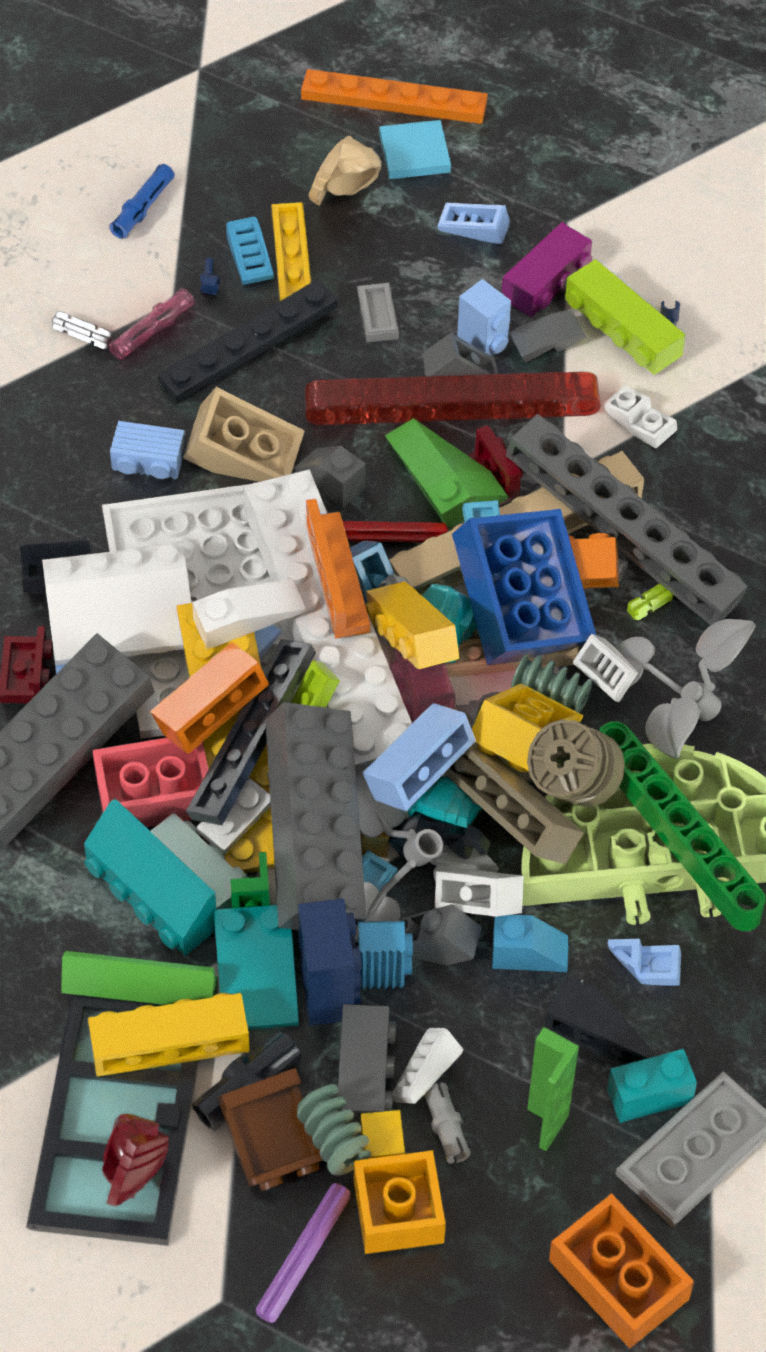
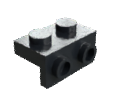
M77 537L22 542L20 544L23 592L46 593L43 560L91 554L89 538Z

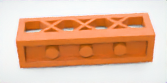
M306 500L305 526L334 637L336 639L370 633V621L340 512L320 515L317 500Z

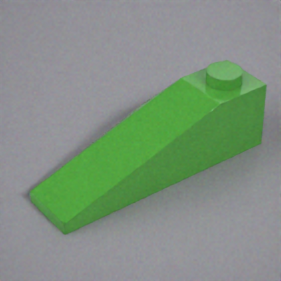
M414 418L385 435L441 521L448 527V531L464 523L462 510L464 503L498 500V504L508 499L507 494L491 471Z

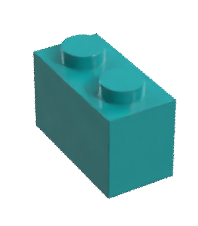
M684 1049L611 1068L607 1091L619 1123L688 1104L694 1098L697 1081Z

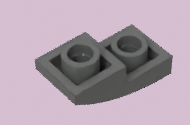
M572 309L541 317L509 332L525 363L552 348H555L558 353L586 338Z

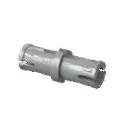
M435 1083L424 1094L433 1118L431 1126L433 1132L439 1135L446 1155V1161L451 1164L454 1163L453 1157L455 1156L456 1163L471 1155L461 1129L463 1121L460 1113L455 1112L446 1083L439 1084L441 1090L438 1089V1084Z

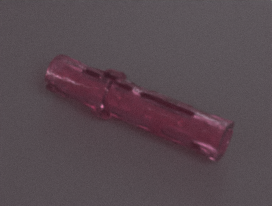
M181 288L164 303L158 302L153 306L152 312L134 324L116 340L109 343V349L117 359L123 360L125 356L146 342L163 327L173 325L176 317L195 304L192 295L186 289ZM169 308H172L171 312H169L159 321L156 320V318L162 315L165 311H167ZM147 327V330L145 332H143L134 340H131V338L135 334H137L143 328Z

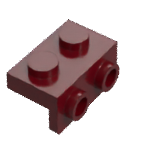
M487 425L476 430L475 451L467 455L491 471L505 491L508 499L500 503L499 506L520 496L523 471L506 457L507 451L504 441L500 436H495Z
M38 626L37 637L4 636L0 676V703H28L51 680L50 668H46V661L53 659L52 639H47L45 626Z

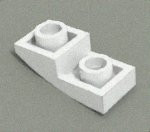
M625 385L603 403L604 410L631 434L654 448L660 446L677 431V421L651 408L649 397Z

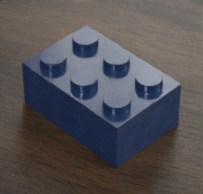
M344 898L298 904L299 957L309 1026L342 1022L343 1004L361 1005V956L359 946L355 945L356 925L354 913H346Z

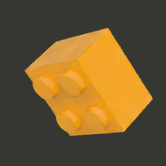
M433 1150L354 1161V1185L365 1254L444 1243L445 1218Z

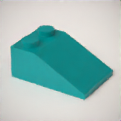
M277 905L214 910L220 993H241L248 1030L299 1026L291 929L278 927Z

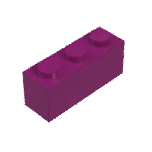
M561 222L503 276L502 294L511 300L513 307L532 318L540 309L547 308L553 297L560 290L564 291L566 289L567 277L592 261V240Z

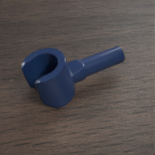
M208 257L205 260V271L200 275V281L202 282L200 292L217 295L220 277L212 275L213 259Z
M662 301L660 313L675 326L679 321V301H675V308L673 309L666 308L665 302Z

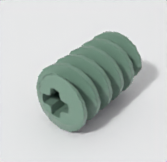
M526 654L515 671L511 688L522 683L580 713L589 698L593 681L588 679L580 686L579 673L576 672L568 680L566 679L567 667H562L556 674L554 673L555 661L551 660L545 667H542V655L539 654L533 661H530L529 654Z
M329 1084L312 1091L300 1101L297 1106V1117L301 1123L305 1124L306 1133L312 1136L313 1145L320 1149L321 1158L328 1162L327 1168L332 1175L339 1176L353 1171L354 1161L369 1159L371 1152L362 1150L369 1143V1138L366 1135L355 1137L362 1127L358 1122L348 1124L353 1119L354 1113L350 1109L341 1111L346 1105V1100L343 1097L334 1098L339 1088L335 1084Z

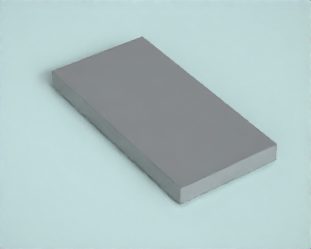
M722 1071L616 1169L615 1175L673 1228L766 1140V1109Z

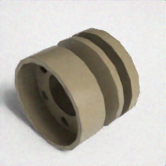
M564 719L549 723L536 734L529 747L527 759L530 777L537 788L550 796L585 807L604 803L614 795L623 780L625 768L622 750L613 738L578 721Z

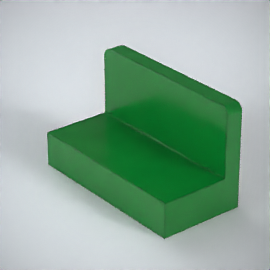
M259 852L260 877L230 879L232 908L270 906L266 852Z

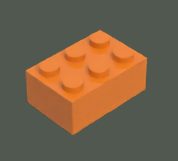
M612 1193L551 1242L549 1261L629 1349L690 1299L694 1280Z

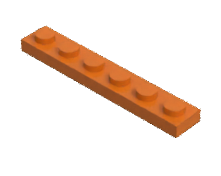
M311 69L306 70L301 89V99L478 124L483 123L488 93Z

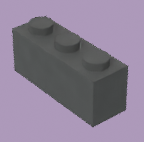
M343 1004L338 1097H343L346 1100V1105L341 1111L350 1109L354 1113L353 1119L348 1124L358 1122L361 1125V1114L392 1111L393 1091H385L386 1079L394 1078L395 1056L387 1055L388 1044H395L396 1021H389V1006Z

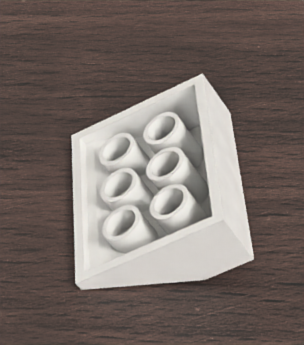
M183 543L43 560L55 665L67 664L96 633L101 635L125 656L184 649L176 612V605L191 603Z

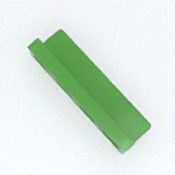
M65 951L62 957V993L169 1005L182 999L194 1001L211 998L218 991L219 976H215V969L212 967Z
M543 1027L535 1042L527 1110L543 1118L539 1148L547 1151L569 1116L579 1046Z

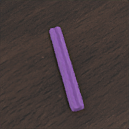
M334 1183L329 1188L256 1307V1314L261 1319L269 1323H274L350 1200V1191L346 1187Z

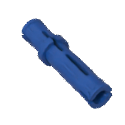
M159 164L134 197L125 201L122 205V211L109 225V229L114 236L119 239L124 237L125 239L136 223H140L145 219L146 211L170 181L174 179L175 173L171 167L166 164Z

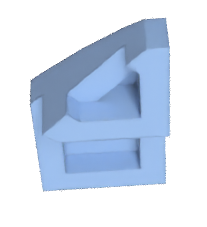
M608 939L609 950L641 984L680 986L681 950L679 945L642 946L640 939Z

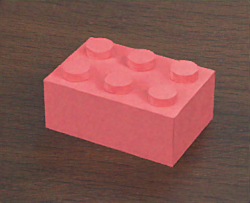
M168 738L92 750L102 812L105 811L113 799H117L145 827L157 826L173 813L182 821L191 820L186 810L208 772L203 742L189 754L185 753Z

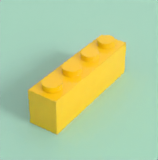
M406 581L366 591L367 604L365 606L372 625L378 630L380 636H384L391 646L398 649L404 659H408L417 669L459 659L455 625Z
M219 993L211 998L194 1001L182 999L174 1004L157 1007L144 1005L136 1010L120 1013L107 1011L88 1018L97 1077L250 1052L249 1032L241 993Z

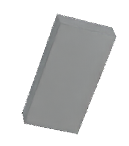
M390 284L357 286L366 342L399 339Z

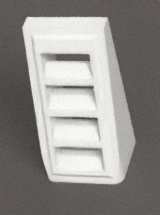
M594 634L589 636L572 662L617 702L621 700L638 674L636 669L605 638ZM603 655H605L598 667H596ZM610 660H611V663L609 664V666L607 667V669L605 670V672L602 673V672L604 671V669L606 668V666L608 665V663L610 662ZM618 666L619 668L617 669V671L615 672V674L613 675V677H612L611 680L609 681L608 679L610 678V676L612 675V673L614 672V670H615L616 667ZM625 672V674L623 675V677L621 678V680L619 681V683H618L617 686L615 687L616 683L618 682V680L620 679V677L622 676V674Z
M429 1028L426 1031L393 1091L394 1102L416 1103L462 1054V1047L447 1029Z

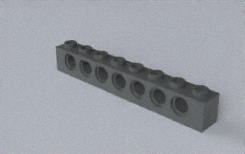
M537 414L511 437L506 457L598 533L615 537L618 549L709 625L723 620L740 603L748 586L738 574L729 571L720 564L711 552L698 546L689 538L684 530L670 523L657 508L648 505L637 496L633 488L624 485L614 477L605 465L597 463L585 453L579 444L570 441L559 432L556 425L552 422L546 421ZM570 473L577 474L580 477L573 476ZM623 516H627L632 520L625 519ZM649 538H654V539H656L658 542L652 541V540L649 539ZM675 559H679L685 564L679 563ZM702 581H706L712 586L706 585Z

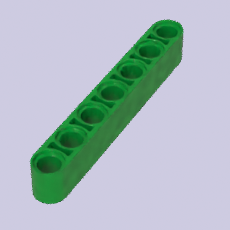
M618 721L605 723L599 731L613 738L623 754L625 768L623 780L619 788L730 925L740 931L754 930L760 924L766 902L763 890L625 724ZM630 770H637V771H640V772H639V773H634V772H631ZM652 796H658L662 799H654ZM673 823H680L684 826H676ZM695 850L705 851L706 854L697 853ZM719 877H724V878H727V879L730 880V881H728V882H723V881L719 880L718 878H719ZM740 905H747L753 909L746 910L740 907Z

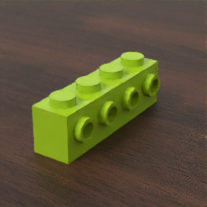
M594 259L567 277L565 300H567L568 304L588 318L595 328L601 329L608 335L616 346L623 348L629 353L638 365L645 367L655 375L683 356L686 334L597 259Z

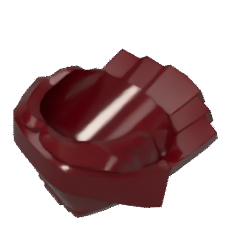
M129 1113L121 1114L115 1119L103 1156L102 1173L111 1184L106 1204L116 1207L130 1198L134 1199L136 1193L142 1190L162 1167L168 1152L169 1137L158 1131L159 1124L157 1122Z

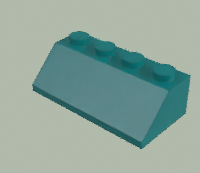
M113 799L84 843L86 855L84 863L94 877L99 878L101 876L109 884L111 892L118 900L122 902L126 900L133 907L134 913L143 924H151L158 931L159 937L168 948H176L182 955L186 956L215 932L214 910H217L216 893L117 799Z

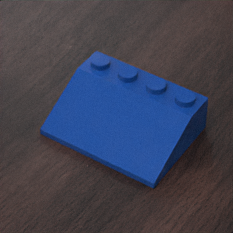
M561 509L469 518L452 533L487 666L518 662L526 654H529L530 659L539 654L545 655L584 645L591 634L596 635Z

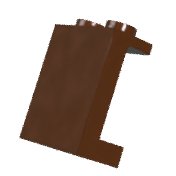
M296 1068L217 1097L249 1187L259 1184L261 1191L284 1183L281 1175L296 1170L298 1177L320 1169L318 1161L323 1160L320 1156V1149L313 1145L312 1136L306 1133L305 1124L301 1123L297 1117V1106L303 1098L298 1084L301 1082Z

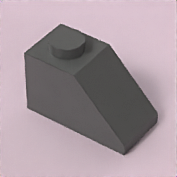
M449 333L422 353L425 365L424 372L427 379L448 391L496 387L500 384L495 358L453 333Z
M342 446L316 448L293 468L294 473L310 469L317 489L342 508L366 489V463Z

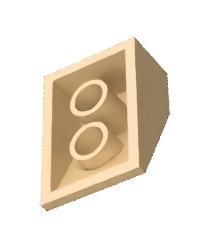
M216 387L200 405L183 458L213 473L261 482L292 473L304 430Z

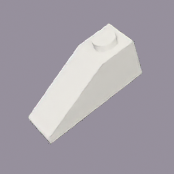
M293 579L225 589L192 602L193 620L206 649L216 647L306 612V607Z

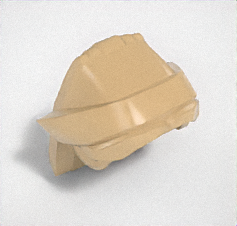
M351 136L345 137L336 144L321 165L309 192V200L320 206L327 191L337 196H348L366 188L378 177L381 169L379 156L372 148L366 147Z

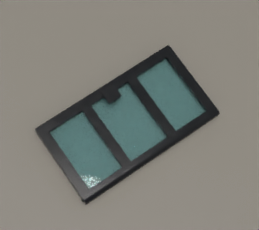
M71 994L26 1224L27 1229L128 1242L169 1245L199 1060L97 1077L88 1023L89 1017H95L103 1012L113 1011L120 1013L136 1010L144 1005L157 1007L163 1006L162 1004ZM129 1113L157 1122L159 1124L158 1131L169 1137L168 1152L162 1167L144 1188L136 1193L134 1199L130 1198L115 1207L106 1204L111 1184L102 1173L103 1156L115 1119L121 1114Z

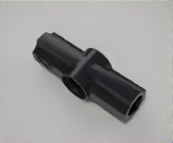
M277 1032L249 1057L242 1055L233 1060L224 1070L221 1080L192 1103L193 1110L208 1129L216 1131L226 1122L217 1098L218 1096L286 1072L301 1059V1052L288 1035Z

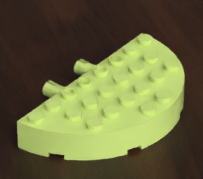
M643 744L755 882L765 883L766 777L746 764L718 752L714 756L694 751L695 746L683 745L679 758L675 759L659 751L653 744ZM630 770L631 772H634V773H639V772H640V771H637V770ZM619 787L615 794L604 803L592 807L577 806L547 794L545 799L581 829L584 834L566 864L536 857L525 846L523 847L520 876H524L522 906L623 896L627 922L636 925L635 916L637 915L639 924H643L651 918L645 894L697 889L701 915L703 917H710V908H712L713 917L721 915V912ZM652 796L654 799H662L658 796ZM673 823L676 826H684L680 823ZM695 850L697 853L706 854L705 851ZM719 877V878H718L719 880H721V881H723V882H728V881H730V880H728L727 878H724V877Z

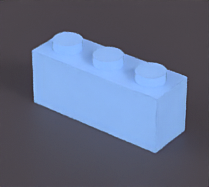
M432 703L363 772L374 800L407 811L476 741L466 714Z

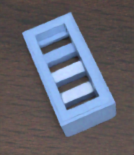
M446 203L437 227L439 231L489 243L503 244L510 219L506 206ZM455 215L459 216L457 221H453Z

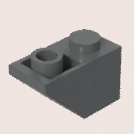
M453 904L399 918V921L405 922V934H412L413 937L412 958L446 966L474 958L482 926Z

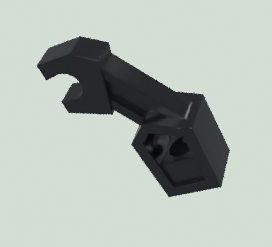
M424 814L407 818L398 827L393 828V830L399 831L413 829L416 834L422 830L431 829L440 835L443 845H447L448 849L464 860L470 858L473 847L482 855L487 853L490 846L489 840L482 831L469 824L465 828L439 823L431 820ZM389 837L388 842L403 860L406 859L403 849L407 838Z

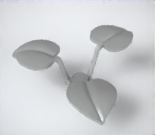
M724 619L709 626L703 632L696 645L697 655L703 658L699 662V669L704 683L692 681L683 688L648 663L655 653V647L648 639L644 637H631L615 647L638 672L630 686L640 679L645 669L682 696L679 699L673 698L671 704L665 703L657 706L647 719L645 726L646 735L659 751L678 759L682 747L694 730L698 719L709 721L717 716L721 709V701L712 692L715 689V685L710 680L707 668L711 672H717L727 667L737 657L756 627L755 623L749 620ZM610 660V662L608 663V665L606 666V668L604 669L603 673L605 672V670L607 669V667H608L609 664L611 663V660ZM618 666L616 667V669L614 670V672L612 673V675H611L610 678L608 679L609 681L611 680V678L613 677V675L615 674V672H616L617 669L619 668ZM625 672L622 674V676L620 677V679H619L618 682L616 683L615 687L617 686V684L619 683V681L621 680V678L623 677V675L625 674Z
M366 769L357 775L356 785L360 833L368 838H374L384 831L389 837L407 838L403 849L404 856L408 861L406 865L380 891L372 883L364 882L367 920L364 922L399 921V904L394 899L385 895L415 866H423L428 862L436 865L434 869L435 881L436 871L470 869L498 872L499 868L487 854L480 855L473 847L470 858L464 860L448 849L447 845H443L440 835L431 829L422 830L417 834L413 829L409 831L393 830L392 828L398 827L404 821L406 811L375 801L363 775ZM359 926L356 927V935H354L355 943H358Z

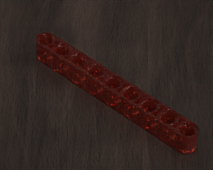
M585 371L317 380L308 383L304 389L305 416L310 423L315 425L408 422L413 418L418 422L533 418L537 414L542 418L574 417L595 414L601 407L598 378L595 374Z

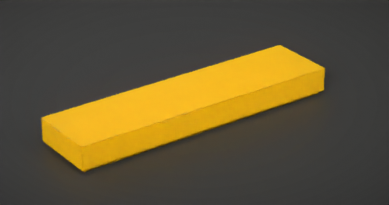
M303 202L271 204L280 301L311 283Z

